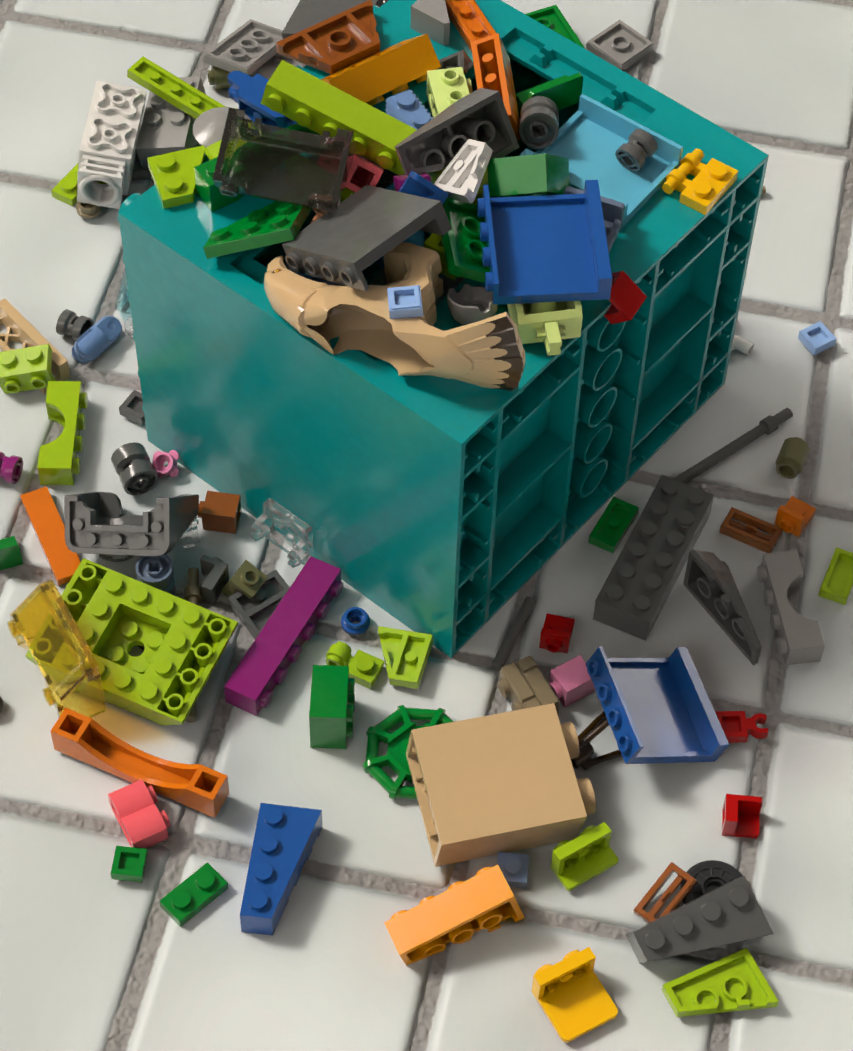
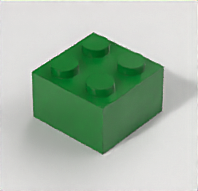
M543 153L490 159L487 165L489 196L491 198L563 195L566 186H570L569 161L565 157Z
M313 665L309 711L310 748L346 749L347 738H353L355 678H349V666Z

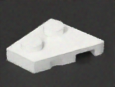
M468 139L434 184L449 194L448 198L472 204L493 150L485 142Z

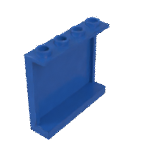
M585 180L584 194L490 198L488 185H483V198H477L478 218L484 217V222H480V241L487 243V247L482 248L483 267L489 266L490 272H485L486 292H492L493 305L610 299L612 272L598 180Z
M599 646L586 662L587 672L594 684L598 699L602 704L608 724L613 731L625 764L715 762L729 746L687 647H677L669 658H607L603 646Z

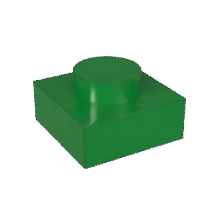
M116 846L111 878L114 880L143 882L148 858L147 849Z

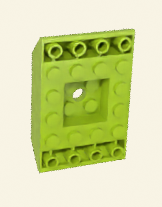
M83 558L25 656L61 683L159 725H183L235 632L238 622ZM139 645L145 648L140 656L133 657L129 655L130 650L134 646Z

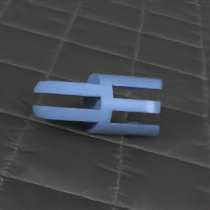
M114 316L101 318L76 340L72 347L73 359L78 363L85 364L100 356L121 335L122 324Z

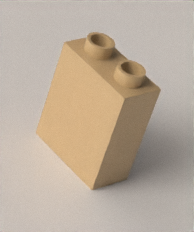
M554 703L411 730L406 757L435 867L497 855L498 852L507 853L558 843L564 840H573L579 836L587 815H592L596 812V800L592 784L588 778L576 779L571 759L579 757V741L576 729L572 722L560 724Z

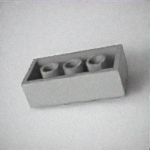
M201 76L179 77L184 82L206 94ZM151 91L136 145V152L143 170H149L148 157L193 148L198 143L193 135V125L196 119Z

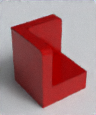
M623 270L612 273L610 299H608L612 304L604 315L611 324L632 320L647 298Z
M726 794L722 808V836L757 839L759 837L760 811L763 798Z

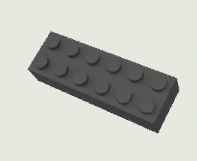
M661 475L595 600L593 620L645 641L647 640L688 559L689 552L696 544L710 516L714 494Z

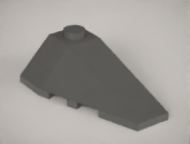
M479 88L454 102L397 144L395 149L405 175L408 176L412 170L422 174L445 169L468 139L485 142L493 150L490 159L502 158L520 147L500 92Z
M697 549L691 550L688 556L683 585L754 666L759 661L762 646L728 565L724 561H720L712 552Z

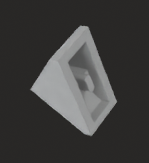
M417 0L411 6V29L422 35L428 34L430 39L443 46L449 45L450 21L445 0Z

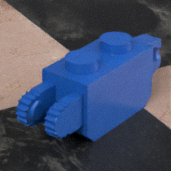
M236 70L229 72L230 74L227 77L228 84L231 85L228 90L229 98L239 104V110L248 115L253 126L270 135L297 123L261 104L266 84L269 81L258 73L251 77L246 73Z

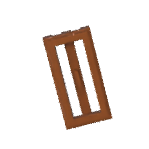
M731 507L720 526L719 533L763 552L772 553L774 546H776L778 539L782 535L783 529Z
M671 862L634 908V913L637 916H641L647 923L655 920L654 917L683 880L687 881L660 917L677 909L697 884V880ZM675 872L678 876L647 913L645 908Z

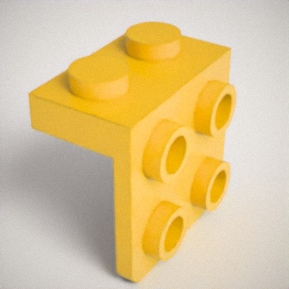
M590 947L582 951L573 950L562 961L554 965L546 964L540 967L535 972V975H533L531 992L560 1039L565 1043L571 1042L615 1019L618 1014L616 1005L594 973L596 956Z

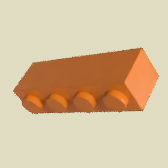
M499 33L471 42L477 90L484 88L500 92L517 141L522 140L519 135L520 119L510 58Z

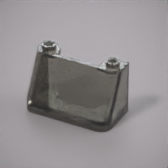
M229 108L212 179L214 185L220 188L219 192L230 197H237L238 194L310 207L314 212L323 215H330L331 211L338 210L356 150L353 131L338 129L335 137H331L330 132L323 131V135L265 125L260 118H255V122L244 118V110Z

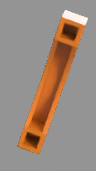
M64 709L50 731L54 750L132 783L142 779L146 787H153L155 793L216 818L229 795L227 775L201 764L176 763L148 754L117 738L92 718L71 709Z

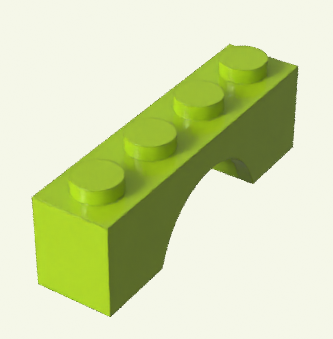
M48 381L45 402L48 419L59 423L64 429L54 441L40 446L37 466L40 485H74L75 474H80V458H77V454L83 450V437L80 436V430H85V414H82V409H87L88 396L87 392L82 391L81 381Z

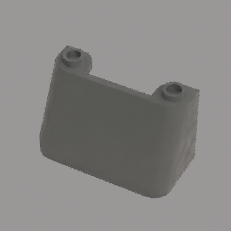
M111 492L64 495L65 543L72 552L82 554L166 555L171 552L198 515L199 494L156 498V507L151 511L143 512V515H122L121 500L116 494Z

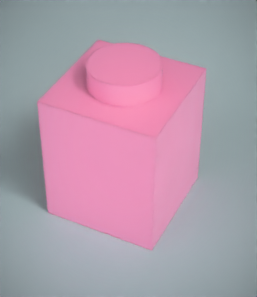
M580 655L550 670L549 685L564 707L579 701L595 691L594 684L587 672L586 662Z

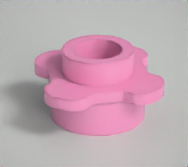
M171 450L169 453L157 451L154 453L152 464L159 479L163 476L173 478L178 476L180 470L177 467V460L179 459L177 451ZM165 462H168L167 467L164 466Z

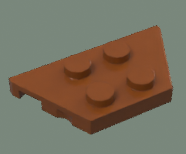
M365 1L276 42V52L329 74L340 71L380 52V40L377 33L372 1Z

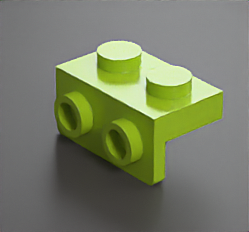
M45 344L0 352V387L5 394L43 389L48 386V381H56L51 373L52 349L50 345Z
M605 822L596 827L594 825L587 827L581 832L580 836L571 841L564 840L554 848L551 870L567 891L573 890L618 864L619 858L609 846L612 831Z

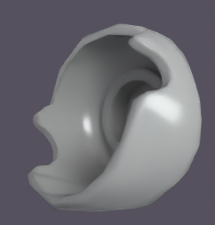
M466 283L459 292H455V289L452 287L448 291V309L453 319L462 325L490 318L497 311V305H493L492 292H486V288L483 286H470Z

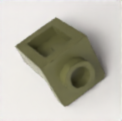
M245 560L222 589L221 593L226 597H230L235 591H241L251 599L268 577L249 561Z

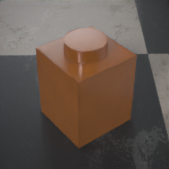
M207 490L205 501H200L198 518H202L203 530L236 534L242 513L241 495Z

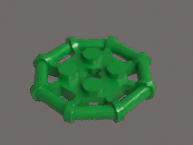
M401 705L391 715L377 725L370 726L366 731L368 740L366 759L362 765L364 772L370 774L389 793V798L393 800L397 798L417 799L414 787L403 786L405 781L413 784L406 757L411 730L454 722L445 713V709L440 707L437 710L406 708L404 705ZM410 720L430 721V723H424V726H416V722H411ZM400 722L403 723V726L398 728L392 734L388 733V731L392 729L394 726H396ZM379 742L388 744L387 755L378 757ZM389 766L398 775L395 782L381 769L382 767Z

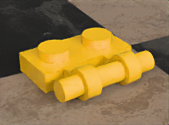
M695 149L692 153L686 154L681 159L680 166L677 169H673L666 176V182L662 185V189L667 194H671L674 190L681 192L680 203L706 215L737 180L738 170L714 158L705 165L700 162L704 158L703 151ZM688 174L695 176V178L692 181L687 179L686 177L688 176Z

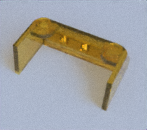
M50 579L39 584L10 614L11 621L7 622L12 637L16 639L18 645L26 643L45 679L47 688L42 690L45 700L49 706H55L58 718L65 708L92 718L107 711L97 662L54 582Z

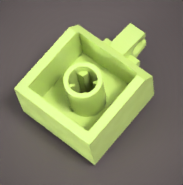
M580 301L507 304L509 315L517 325L522 344L544 342L548 356L561 354V339L581 337L583 315Z

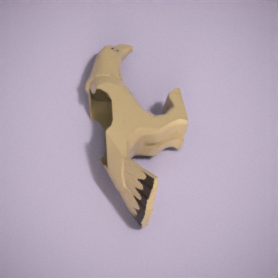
M409 242L400 243L383 256L387 284L383 286L368 285L369 289L367 291L345 285H327L326 283L304 278L287 269L282 256L274 258L268 264L267 272L264 276V290L275 313L292 325L300 334L311 337L331 354H338L347 349L362 350L391 363L398 370L399 376L431 375L446 379H456L484 388L513 391L519 386L526 364L525 350L523 349L517 325L507 312L446 331L433 327L437 321L435 300L443 294V279L438 277V274L442 271L440 256L434 250ZM420 285L423 317L390 319L387 288ZM339 336L338 342L332 350L329 340Z

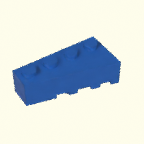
M260 803L240 910L241 932L273 936L289 902V896L300 878V872L313 850L312 847L316 838L319 837L323 828L322 810Z

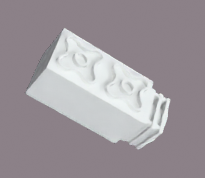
M96 81L79 150L77 202L120 209L122 196L128 195L137 156L136 145L145 112L146 89ZM95 180H97V181H103V182H106L107 184H106V185H104V184H99V183H97Z

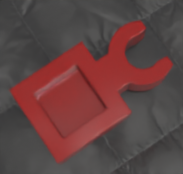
M715 711L728 743H747L748 735H752L757 739H764L768 736V728L757 727V724L766 723V714L758 713L751 718H746L745 711Z

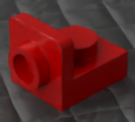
M547 613L540 634L539 648L546 649L552 653L561 652L568 654L575 619Z

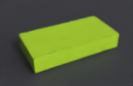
M836 547L818 596L846 605L853 586V553Z

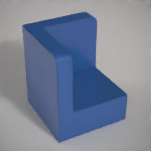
M413 170L398 191L439 200L442 205L449 195L446 191Z

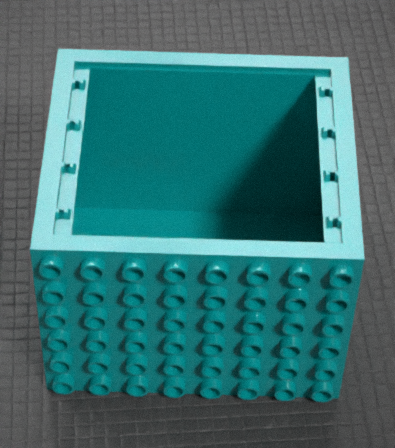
M388 0L381 7L373 6L377 33L380 40V51L404 40L422 35L411 29V6L417 0ZM501 0L474 1L495 32L499 33L510 58L515 94L564 75L571 76L581 73L583 76L582 94L683 147L682 158L686 154L692 153L695 149H700L704 153V158L700 161L701 163L707 165L714 158L738 170L737 180L706 215L680 203L681 192L674 190L671 194H667L661 188L619 231L609 252L611 272L623 270L647 296L632 320L611 324L604 316L612 304L608 299L580 301L583 315L581 337L561 339V354L551 356L547 355L544 342L522 344L525 350L526 364L519 386L513 391L484 388L456 379H446L431 375L399 376L398 370L391 363L362 350L347 349L338 354H331L311 337L300 334L292 325L275 313L264 290V276L267 272L268 264L278 256L284 258V264L287 263L285 260L286 253L282 246L284 242L207 259L203 247L212 232L225 228L246 217L250 212L271 204L284 197L290 191L301 190L305 192L313 190L316 198V203L299 232L310 225L327 196L337 200L338 204L356 193L341 185L342 182L315 168L323 152L303 155L276 167L250 187L239 201L213 212L209 210L197 193L192 203L164 209L154 184L142 195L134 193L126 198L117 216L121 231L123 263L125 264L129 293L128 302L131 308L134 331L133 340L136 346L138 377L140 378L143 400L142 410L145 415L148 441L163 452L177 451L179 453L177 462L217 491L241 495L242 509L309 557L312 556L341 569V580L412 631L433 635V646L450 658L725 384L769 157L763 151ZM449 18V45L443 46L430 39L438 60L464 50L473 62L471 50ZM473 62V66L464 74L465 79L470 78L472 92L477 90ZM301 65L295 66L319 79L331 75L308 65L304 67ZM416 79L408 82L409 88L407 90H413V94H416V98H419V101L422 102V105L425 106V109H428V113H431V117H433L426 93L427 80L417 83ZM391 91L383 94L385 100L388 97L394 96ZM383 100L372 105V107L386 113L385 109L387 107L385 105L387 103ZM579 103L559 110V129L579 110ZM518 107V113H519V119H520V111H521V110H520V108ZM253 126V132H263ZM519 140L520 148L504 157L519 156L526 148L534 153L538 149L530 148L522 140ZM206 155V159H205V161H203V163H205V162H207V161L210 160L207 155ZM688 174L686 178L692 181L695 176ZM426 232L425 236L429 238L432 233ZM376 262L362 271L366 282H369L383 269ZM465 278L454 289L455 292H459L466 283L470 286L485 287V283ZM446 295L436 304L437 321L433 325V327L442 331L464 326L453 319L448 309ZM507 304L497 305L495 315L504 312L509 314ZM340 336L329 340L332 350L337 345Z

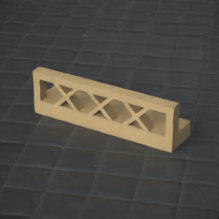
M5 298L1 300L0 325L3 324L7 328L6 334L0 333V350L2 352L15 350L8 347L10 341L21 342L23 344L22 348L49 344L52 349L51 373L55 376V380L67 381L70 379L68 360ZM47 387L40 389L44 394L47 393Z

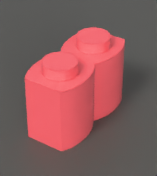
M141 779L108 794L111 809L130 847L146 849L168 839L167 829L171 827L166 812L164 810L159 812L155 804L158 803V798L152 786L146 787Z

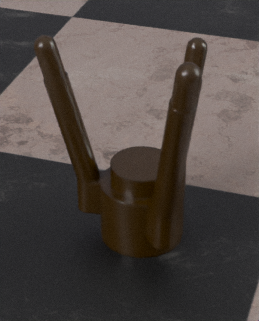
M604 711L578 735L579 757L571 759L574 769L582 766L586 771L593 765L622 756L621 751L616 750L591 759L594 749L590 741L609 726L607 719L600 724L606 717Z

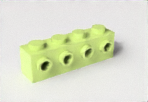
M462 67L427 71L426 93L432 116H437L454 102L472 93L470 78L465 79Z

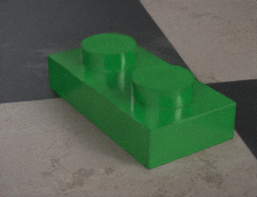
M613 496L590 533L588 543L614 554L638 515L639 507Z
M207 862L159 901L160 907L182 927L228 889V882Z

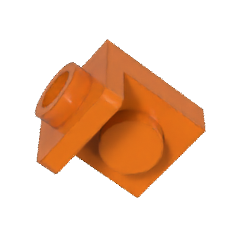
M791 496L785 506L781 505L778 508L774 525L782 528L784 532L799 537L814 517L816 508Z

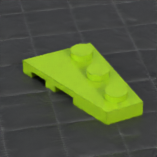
M747 948L662 985L661 989L676 1017L777 1007L779 1003Z

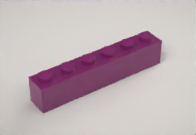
M310 556L225 684L224 692L227 703L255 716L258 715L262 707L266 708L269 705L273 696V690L277 684L281 685L284 682L291 662L295 663L298 660L304 642L306 640L310 641L313 637L319 619L323 620L326 617L330 608V602L341 594L344 585L341 582V569Z

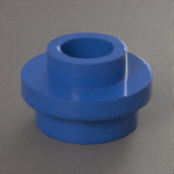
M352 607L342 615L341 626L350 635H361L369 629L370 617L362 608Z

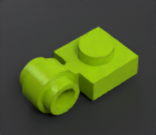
M341 641L332 644L325 655L326 664L331 666H349V678H355L356 683L371 689L382 672L385 661L359 649L353 657L351 655L352 649L348 644Z

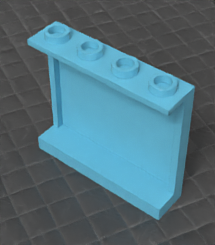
M582 94L579 100V110L559 129L557 139L551 146L545 149H538L535 153L526 148L519 156L546 153L568 158L570 187L584 190L585 180H598L600 196L625 204L622 229L662 188V185L666 182V176L673 169H677L680 166L683 147ZM635 129H642L655 139L658 150L650 158L645 159V165L638 172H632L619 163L615 153L623 143L628 142L629 135Z

